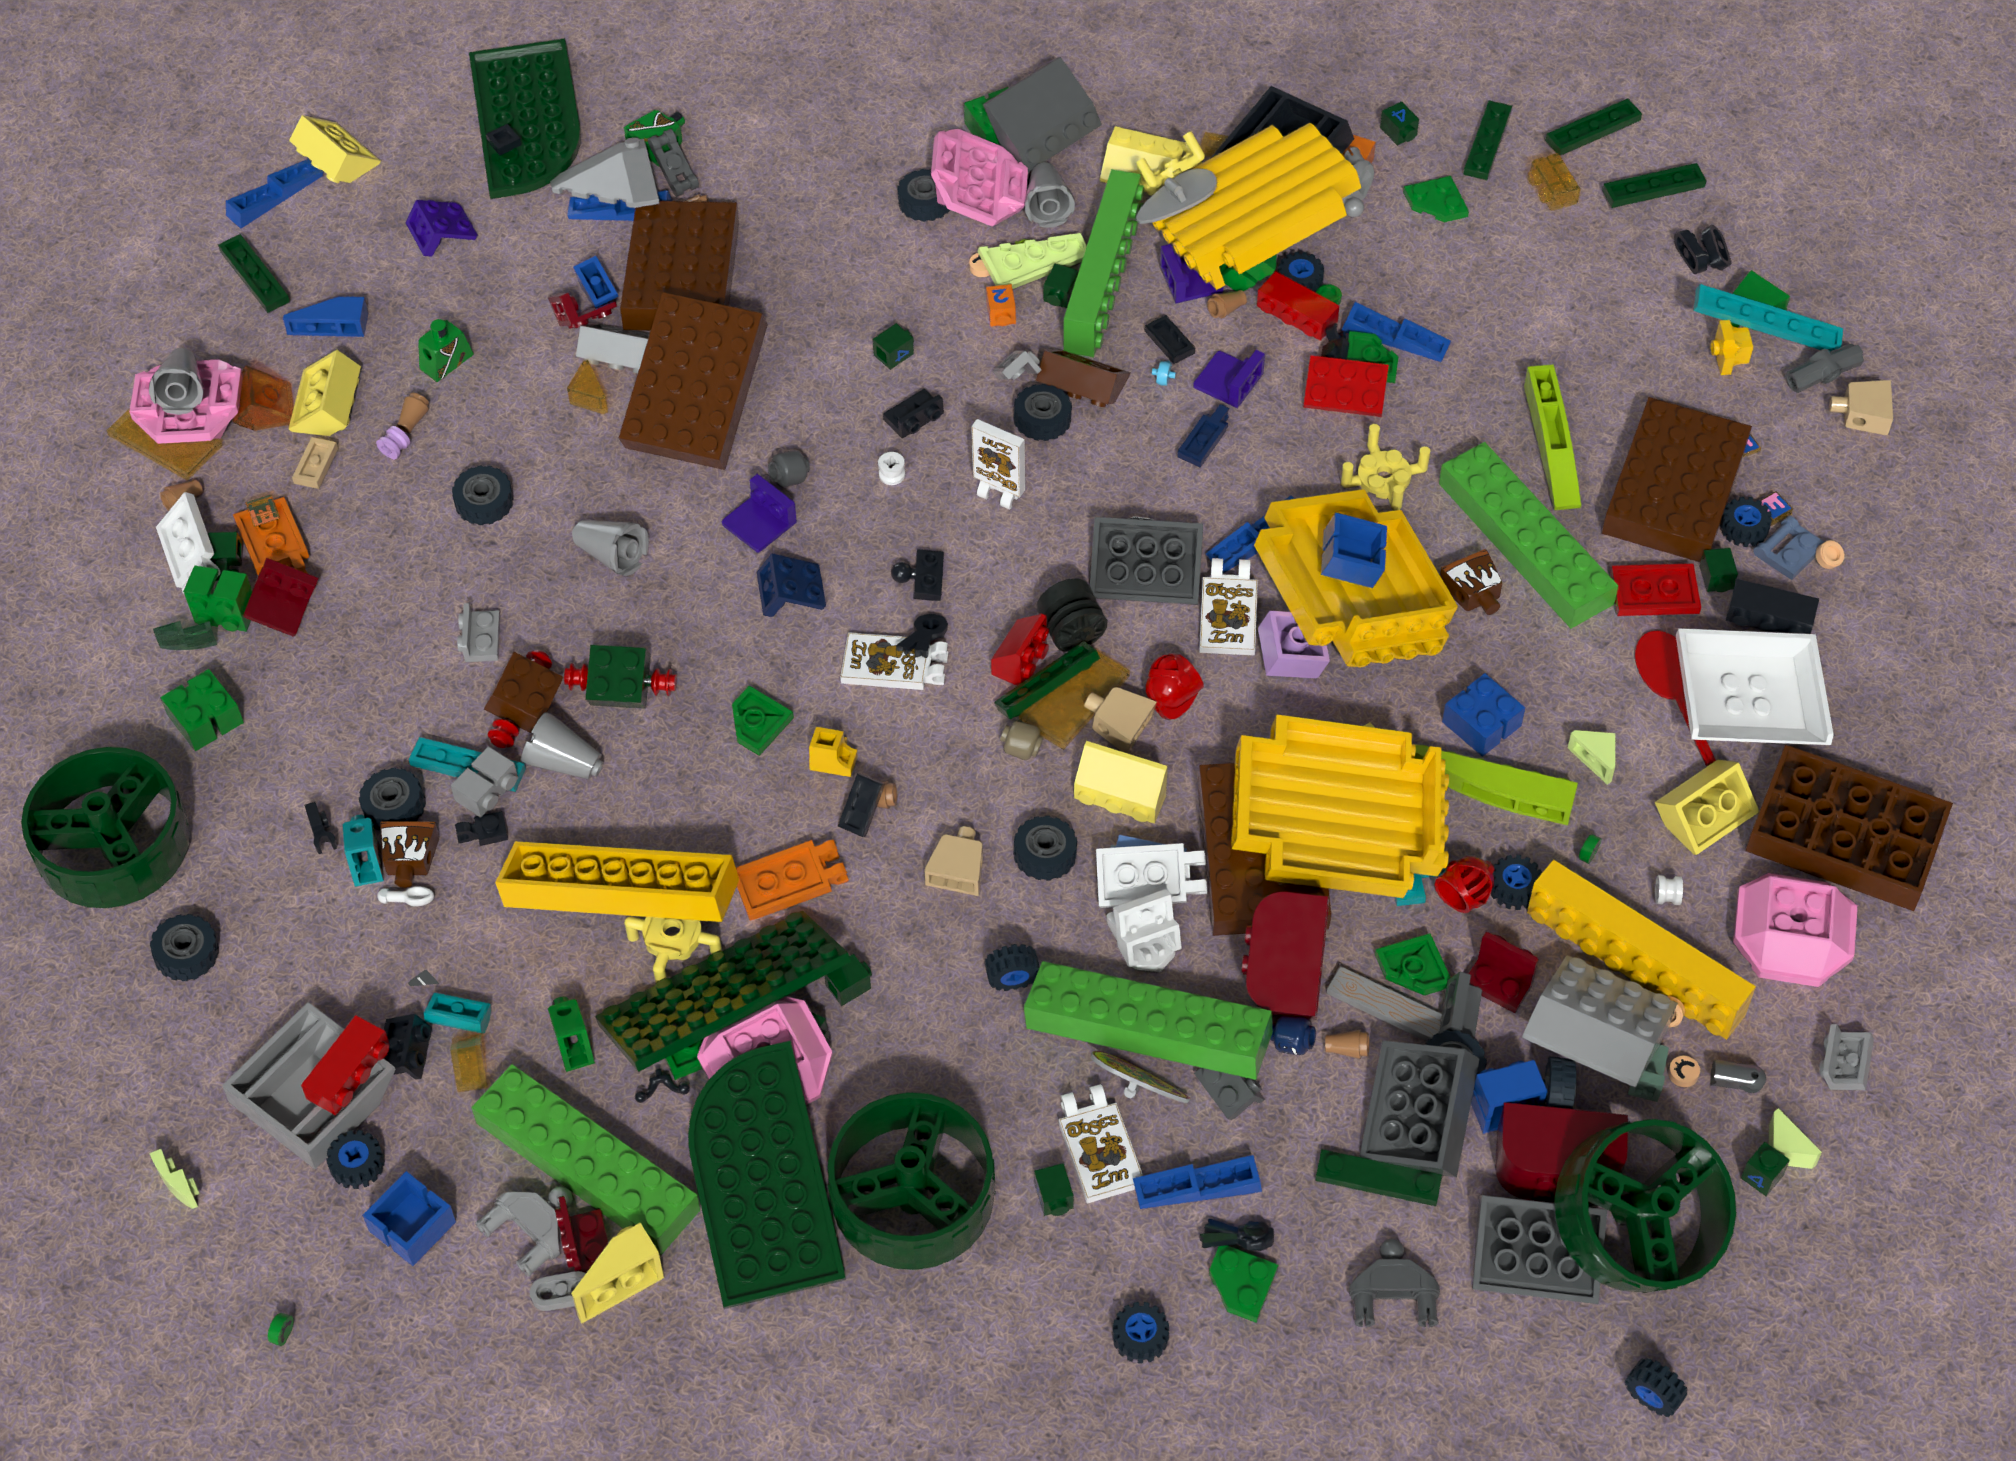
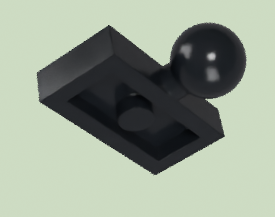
M917 549L915 568H911L906 562H897L891 569V576L898 583H906L910 579H915L913 599L941 601L944 552Z

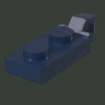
M1220 404L1212 416L1203 414L1178 449L1177 457L1201 468L1228 428L1226 421L1229 418V408Z

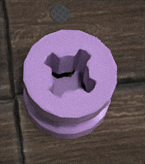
M390 426L386 430V435L376 441V445L385 456L395 460L400 456V451L410 445V439L400 428Z

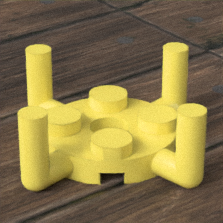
M1192 131L1183 136L1186 142L1181 146L1186 155L1179 160L1176 158L1165 164L1166 169L1163 172L1159 170L1153 173L1145 158L1136 162L1139 169L1135 173L1141 174V183L1144 185L1148 195L1152 196L1162 188L1167 178L1173 179L1177 175L1202 164L1205 154Z
M1372 424L1369 427L1367 442L1370 454L1364 455L1361 458L1358 475L1352 476L1354 466L1351 462L1343 464L1341 485L1344 488L1361 486L1367 493L1369 491L1376 494L1378 498L1388 499L1394 511L1400 510L1405 489L1411 481V475L1424 473L1428 469L1430 448L1421 447L1418 463L1409 465L1398 450L1380 451L1378 445L1380 427L1377 424ZM1388 472L1391 474V476L1389 478H1383L1382 476L1378 475V473Z
M630 916L624 921L628 940L632 942L637 941L639 938L638 930L642 931L647 951L657 956L653 966L656 983L667 978L665 968L668 960L688 959L699 944L709 945L711 954L719 951L722 952L719 936L702 932L700 920L657 917L640 919ZM670 927L680 929L679 933L674 936H668L664 932Z

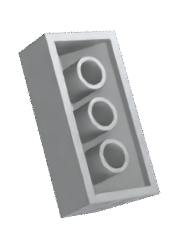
M600 323L581 325L576 357L584 358V363L599 365L600 361L609 363L608 367L624 370V366L633 368L634 373L638 374L650 333L623 330L620 327Z

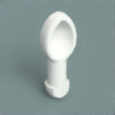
M414 886L406 891H390L385 888L378 892V900L384 904H388V902H403L410 906L418 907L429 904L434 899V893L422 886Z

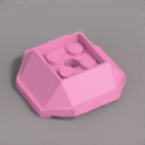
M953 129L937 133L934 137L931 176L935 182L937 202L946 206L949 210L992 227L1024 208L1028 168L1023 163H1018L1013 155L1002 146L963 130Z
M222 360L196 361L204 388L201 403L193 408V411L180 415L163 411L161 406L157 403L154 404L149 394L150 380L161 365L154 367L148 372L143 371L135 374L129 411L131 418L158 444L221 439L229 422L239 411L243 380L241 368L233 367Z
M1768 873L1739 887L1733 943L1752 965L1751 968L1759 978L1819 987L1831 976L1851 963L1854 958L1858 905L1828 882Z
M783 997L705 1037L697 1058L708 1079H710L723 1065L745 1052L791 1040L803 1096L807 1105L821 1098L833 1052L805 1001Z

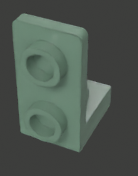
M1659 1045L1636 1088L1629 1085L1628 1095L1658 1102L1665 1081L1664 1070L1669 1051L1667 1046Z

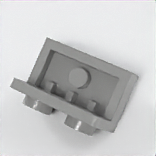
M1838 1024L1830 1025L1829 1034H1826L1824 1038L1825 1060L1820 1062V1075L1822 1078H1825L1829 1089L1866 1090L1874 1043L1871 1032H1841Z

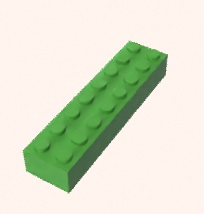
M1111 169L1064 316V351L1094 358L1096 349H1101L1104 338L1102 330H1107L1110 315L1107 313L1108 310L1113 311L1115 305V295L1113 294L1114 291L1119 292L1121 285V276L1119 275L1120 272H1125L1127 265L1125 255H1130L1133 244L1131 236H1136L1138 230L1136 216L1144 203L1140 202L1143 199L1145 188L1144 185H1141V174Z
M1486 442L1442 464L1439 485L1570 629L1614 605L1618 585Z
M1045 961L1041 963L1024 1005L1027 1029L1254 1080L1257 1079L1273 1033L1272 1011Z
M513 1064L471 1107L476 1124L596 1210L601 1209L603 1215L624 1229L625 1227L641 1223L660 1256L700 1212L696 1193Z

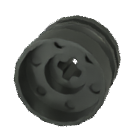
M1074 578L1060 581L1049 587L1037 602V611L1039 614L1047 616L1049 634L1059 650L1068 652L1083 641L1091 645L1107 629L1108 620L1085 580Z

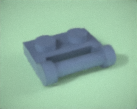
M1787 516L1781 522V526L1764 543H1759L1753 549L1756 557L1790 580H1793L1816 557V549L1824 541L1801 527L1794 517ZM1788 534L1794 536L1777 555L1771 551Z

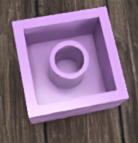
M1269 611L1258 627L1266 676L1318 678L1330 662L1327 645H1309L1291 612Z

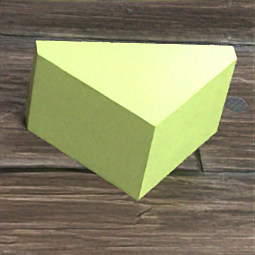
M1573 731L1570 735L1568 749L1608 785L1612 782L1615 770V733Z
M1779 1108L1774 1111L1769 1123V1145L1790 1159L1788 1166L1814 1168L1822 1152Z

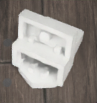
M1166 889L1113 908V912L1106 915L1107 924L1116 938L1118 948L1129 968L1133 967L1138 971L1160 973L1174 958L1175 952L1181 949L1179 924L1173 918L1172 898Z

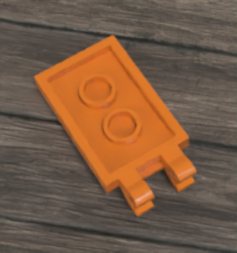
M284 497L267 502H273L278 516L276 519L255 525L249 509L233 514L257 575H259L266 558L307 573L303 560L310 558L308 550Z
M810 840L736 867L739 877L737 889L749 920L767 916L832 892L830 884L839 885L848 882L849 879L843 862L837 863L830 868L826 866L825 861L830 862L840 858L834 840H828L818 846H814L813 841Z

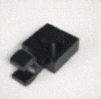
M1337 323L1327 326L1326 336L1329 343L1323 345L1321 357L1347 360L1349 342L1346 340V332L1341 331L1338 333Z
M316 802L305 804L317 853H322L321 845L325 842H330L333 850L337 849L334 834L324 829L330 827L325 811L319 812Z
M502 811L485 814L482 817L475 816V824L469 822L455 824L458 844L478 839L479 845L484 846L508 840Z

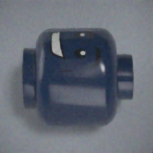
M1282 1015L1277 1023L1272 1024L1273 1033L1270 1040L1274 1041L1278 1052L1304 1055L1308 1049L1311 1050L1314 1047L1316 1028L1311 1025L1308 1018Z

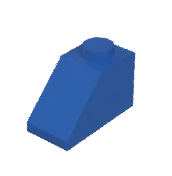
M597 256L573 267L580 286L589 302L595 308L619 297Z

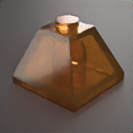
M246 365L242 370L243 380L239 411L233 418V423L253 431L290 425L294 409L291 383Z

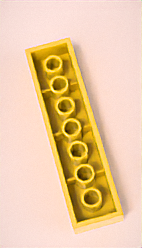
M515 841L495 883L504 907L722 922L739 882V877L732 855Z
M1554 859L1534 882L1527 911L1534 921L1552 928L1559 937L1574 942L1580 946L1584 953L1596 956L1604 961L1608 968L1621 972L1629 977L1632 982L1638 983L1656 994L1659 993L1679 999L1685 1008L1684 1016L1688 1019H1695L1703 1024L1713 1035L1721 1036L1727 1040L1746 1016L1756 988L1752 983Z

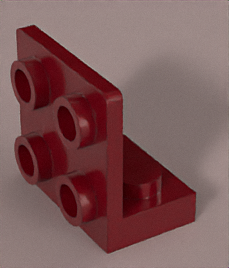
M569 292L548 297L559 326H568L569 329H576L581 325L588 324V318L590 317L592 319H600L612 314L611 309L617 307L616 301L577 313L576 311L579 310L577 301L574 296L569 295Z
M266 558L243 617L292 637L296 636L307 604L319 578Z
M1485 932L1482 937L1478 959L1468 973L1471 975L1469 985L1481 988L1482 997L1516 1013L1532 988L1538 958L1530 951L1523 948L1520 949L1508 943L1499 935Z
M565 1196L558 1197L560 1208L555 1209V1214L561 1232L560 1237L568 1268L574 1267L575 1271L587 1273L608 1245L601 1209L570 1216Z

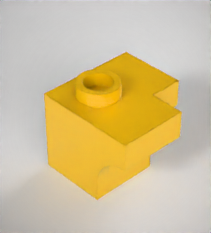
M1720 320L1715 340L1711 341V354L1716 356L1720 375H1731L1735 365L1750 362L1753 343L1749 328L1733 327L1730 320Z
M816 727L809 745L810 770L851 777L857 760V749L847 745V737H844V731Z

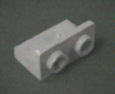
M1014 351L992 372L998 379L1009 380L1012 378L1015 380L1024 371L1030 374H1038L1041 371V368L1038 366L1040 361L1031 351L1028 353L1026 351Z
M464 603L463 613H459V628L462 630V635L457 637L458 651L463 652L465 662L499 661L501 617L499 610L472 612L470 603Z

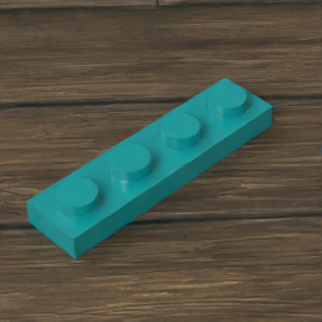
M419 737L409 757V763L413 767L458 778L467 768L476 774L479 772L472 767V763L482 752ZM510 760L515 764L518 779L514 787L509 791L516 792L526 768L524 763Z

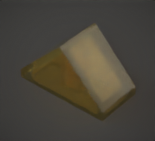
M583 361L567 387L569 402L574 406L606 414L608 413L605 394L589 361Z
M475 1034L452 1038L450 1051L457 1091L464 1092L488 1088L483 1035Z

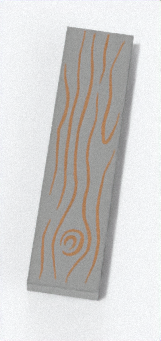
M1340 966L1327 988L1328 995L1425 1041L1432 1039L1433 1035L1439 1034L1441 1013Z

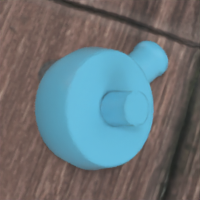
M1161 361L1159 368H1153L1152 375H1157L1156 383L1161 386H1167L1169 378L1175 379L1176 372H1171L1172 363L1170 361Z

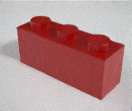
M1276 271L1258 289L1257 307L1263 312L1270 313L1281 319L1285 324L1298 328L1309 337H1314L1321 341L1326 336V327L1338 323L1339 305Z
M355 1015L301 1084L306 1099L337 1115L342 1107L344 1108L350 1103L353 1093L358 1086L368 1080L371 1070L378 1060L381 1061L387 1055L390 1044L385 1030Z

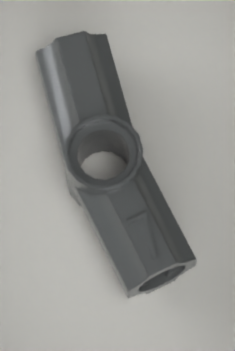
M1852 343L1831 352L1828 349L1820 350L1808 362L1787 371L1785 375L1787 385L1792 391L1799 393L1820 382L1823 384L1830 383L1839 377L1841 373L1861 366L1864 361L1863 351L1859 345H1853Z

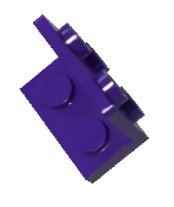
M416 200L405 222L423 256H433L440 244L441 238L476 240L478 236L462 206L455 202Z
M1171 244L1161 246L1160 268L1175 304L1223 293L1224 287L1216 290L1210 282L1206 284L1197 271L1190 269L1184 258L1180 259L1178 254L1174 253Z
M1255 350L1250 358L1247 357L1244 361H1241L1222 351H1217L1194 381L1193 388L1238 408L1264 374L1265 353Z
M756 474L750 479L751 497L722 520V526L755 552L760 553L796 524L797 519L795 502L760 475Z

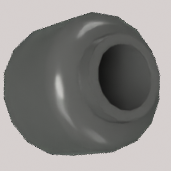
M797 450L774 455L768 465V473L771 480L781 487L793 486L804 482L810 469L807 458L803 457Z

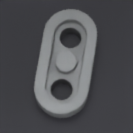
M576 1271L539 1278L530 1288V1297L533 1305L542 1311L575 1306L571 1293L586 1273ZM545 1293L552 1294V1297L550 1299H542V1296Z

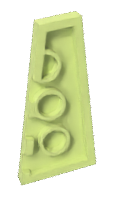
M1081 233L1049 237L1048 240L1035 241L1034 239L1027 240L1022 244L1011 245L1010 243H1005L993 248H988V246L979 247L978 254L995 286L1012 284V289L1049 275L1054 264L1070 267L1082 262L1087 245Z

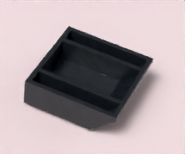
M1270 86L1211 158L1271 125L1276 127L1284 137L1311 123L1341 154L1353 142L1354 136L1347 120Z

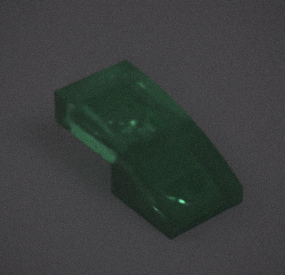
M180 621L153 628L159 647L162 649L195 650L217 645L210 621L184 629Z

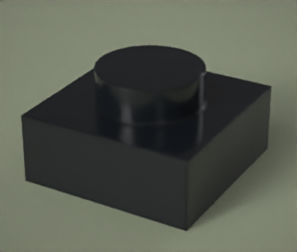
M508 124L486 134L487 142L499 156L521 146L520 138Z

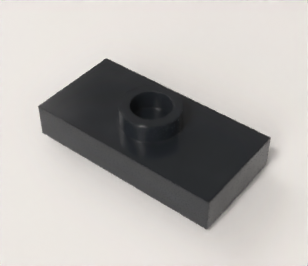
M1167 315L1145 325L1146 334L1173 364L1195 354L1194 345Z
M857 773L838 827L858 836L866 837L885 783L862 773Z

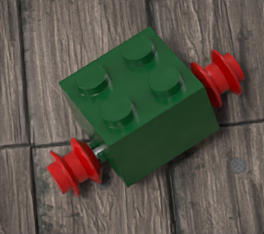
M590 645L589 665L583 664L581 669H576L574 663H571L570 668H565L564 684L569 686L570 691L573 690L575 685H579L582 691L586 690L585 700L591 706L646 709L648 687H651L655 696L658 695L660 690L666 691L667 696H670L671 691H676L677 675L672 674V669H669L666 674H661L659 668L655 669L652 676L649 675L651 654L646 648Z

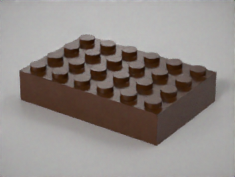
M659 201V204L635 208L620 305L623 330L651 331L662 292L729 306L739 230L737 202Z
M662 292L620 431L619 440L626 449L725 470L768 326L763 314Z
M1648 397L1609 504L1602 534L1701 562L1703 551L1711 550L1724 509L1728 503L1744 456L1752 426Z
M1785 745L1745 851L1915 911L1953 803Z
M1235 763L1199 765L1198 788L1212 935L1246 934L1247 925L1252 926L1253 915L1258 904L1268 895L1277 892L1328 896V930L1332 916L1329 888L1265 880L1266 854L1232 849Z

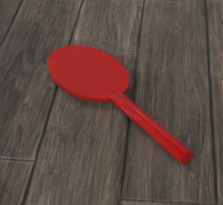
M1663 631L1648 632L1639 639L1636 646L1635 662L1638 672L1645 684L1654 693L1666 699L1676 700L1690 730L1676 637ZM1694 740L1705 765L1709 766L1715 762L1716 759L1707 740Z

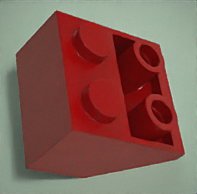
M1038 614L1017 619L991 659V675L1016 686L1034 675L1036 663L1039 659L1043 660L1049 649L1047 644L1049 628H1047L1046 615Z

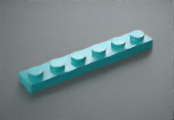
M1700 284L1696 288L1693 309L1695 312L1721 320H1730L1731 323L1818 350L1828 349L1831 352L1842 347L1843 328L1706 285Z

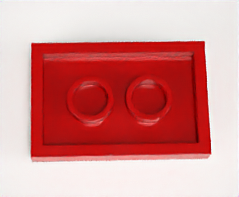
M1310 355L1303 408L1382 417L1389 365Z
M1694 563L1618 565L1611 567V578L1618 585L1615 599L1617 616L1700 614L1701 602Z

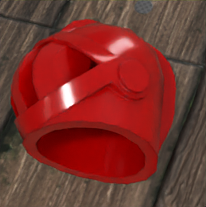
M1170 653L1156 658L1148 670L1147 677L1149 678L1146 682V694L1149 699L1156 702V712L1166 720L1177 719L1183 715L1193 704L1198 692L1204 688V683L1197 670L1180 654Z
M1474 855L1464 856L1447 865L1446 870L1436 878L1434 883L1435 890L1444 903L1458 912L1469 913L1473 908H1479L1486 904L1494 887L1493 872L1495 868L1490 861L1483 860Z

